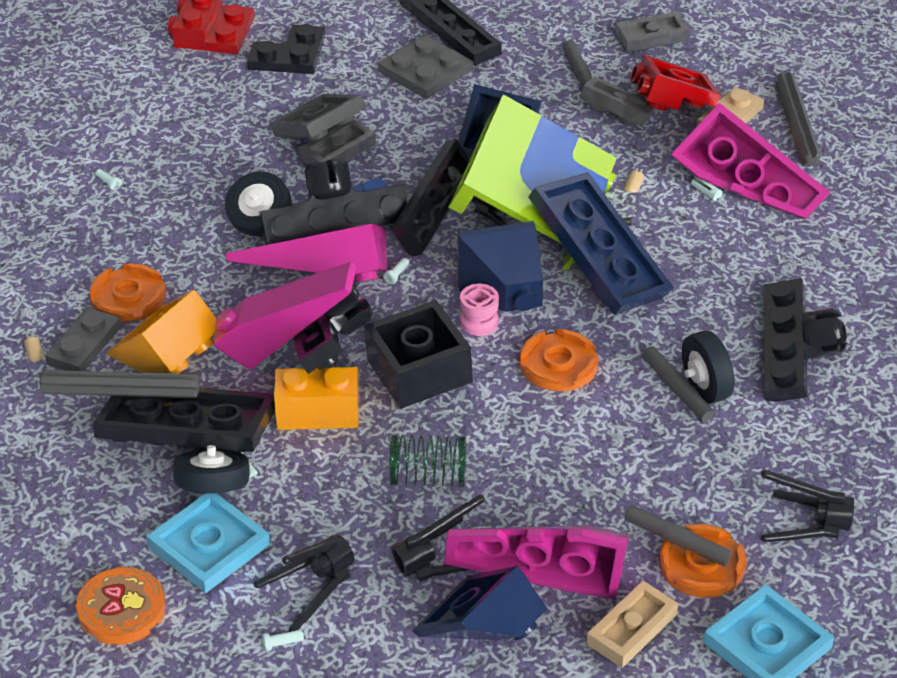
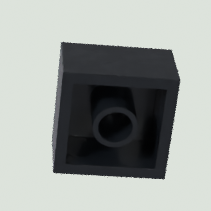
M437 300L364 325L367 360L400 409L473 382L471 346Z

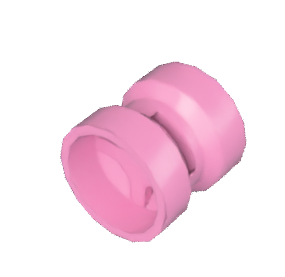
M479 283L469 285L461 291L460 308L462 311L460 314V325L466 333L484 336L497 329L499 323L497 313L499 296L493 287Z

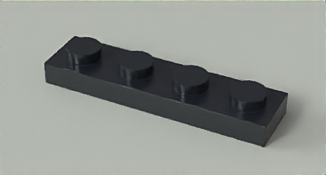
M399 0L403 7L458 53L471 59L474 66L502 54V43L449 0Z
M457 139L443 144L391 228L408 255H422L449 210L451 200L470 160Z

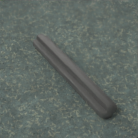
M781 72L777 75L776 87L801 163L805 167L818 166L822 155L795 76L791 72L786 74Z
M45 370L42 372L39 381L40 390L43 394L196 398L200 391V380L196 374Z

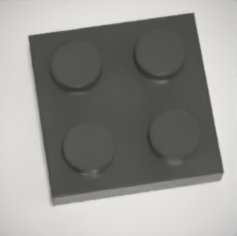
M425 34L378 63V72L426 100L473 70V61Z
M322 94L270 122V126L275 136H286L290 140L308 138V141H314L328 134L327 129L330 127L344 125L355 119L354 114L366 107L361 95Z

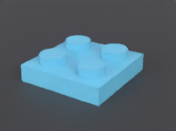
M205 493L146 536L149 549L204 593L210 591L270 545V536L266 530L217 493Z
M765 584L707 629L704 634L703 643L747 678H796L832 648L834 636Z

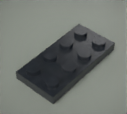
M200 388L196 398L111 396L93 423L94 437L111 439L115 442H147L157 446L166 444L190 446L194 449H204L207 446L213 445L216 449H227L236 453L254 452L275 412L274 394Z

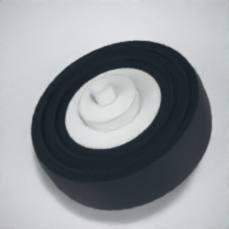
M261 171L252 172L239 178L231 186L225 199L226 214L232 225L241 233L250 236H263L259 211L292 205L291 194L285 183L276 175Z
M708 330L687 336L682 343L681 353L685 376L690 384L694 386L707 404L716 403L730 397L734 391L735 378L729 354L722 341L715 333Z
M213 445L207 446V449L183 453L175 458L173 465L175 484L183 490L196 493L234 491L244 487L250 477V464L247 456L230 450L216 449Z

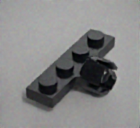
M332 159L325 162L311 163L306 166L304 170L308 189L306 201L259 211L265 245L367 224H375L377 226L394 224L408 202L404 184L362 192L356 191L352 187L348 162L344 159Z
M802 278L764 284V393L767 401L779 402L808 397V360L812 357L821 358L839 355L846 351L847 348L846 327L837 318L842 315L839 309L832 307L806 313V293Z
M354 283L348 296L293 337L298 360L308 374L316 368L323 370L336 361L338 353L342 351L338 333L350 335L371 320L373 316L371 306L367 299H359L360 294Z

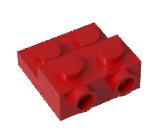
M179 0L177 6L178 16L170 17L168 33L170 36H173L175 48L239 54L255 18L254 8L242 7L236 4L223 5L222 0Z
M643 54L640 64H635L630 76V82L637 85V94L644 95L648 105L662 111H666L667 107L679 110L683 99L686 103L698 108H703L704 104L716 107L721 96L706 74Z

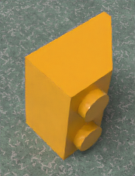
M195 289L155 310L106 353L141 373L179 374L189 366L186 359L193 352L197 356L213 345L214 340L212 336L218 329L215 327L217 318Z
M332 367L323 370L316 368L309 374L304 368L276 369L274 403L277 430L358 428L359 367Z

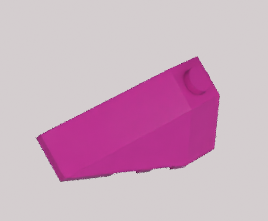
M721 103L705 117L671 154L676 161L700 180L803 219L808 218L830 194V191Z
M367 224L225 253L226 261L312 273H319L352 262L357 266L355 282L361 283L378 279L377 272L387 270L386 228L375 224Z
M348 262L245 298L233 309L226 308L215 323V327L218 329L213 345L245 368L253 369L348 296L352 290L357 266L352 262Z
M589 525L449 529L446 538L444 564L482 573L518 565L532 584L616 600L630 534Z

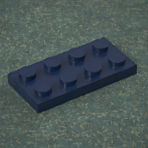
M588 172L533 189L528 198L614 315L658 300L668 295L674 288Z

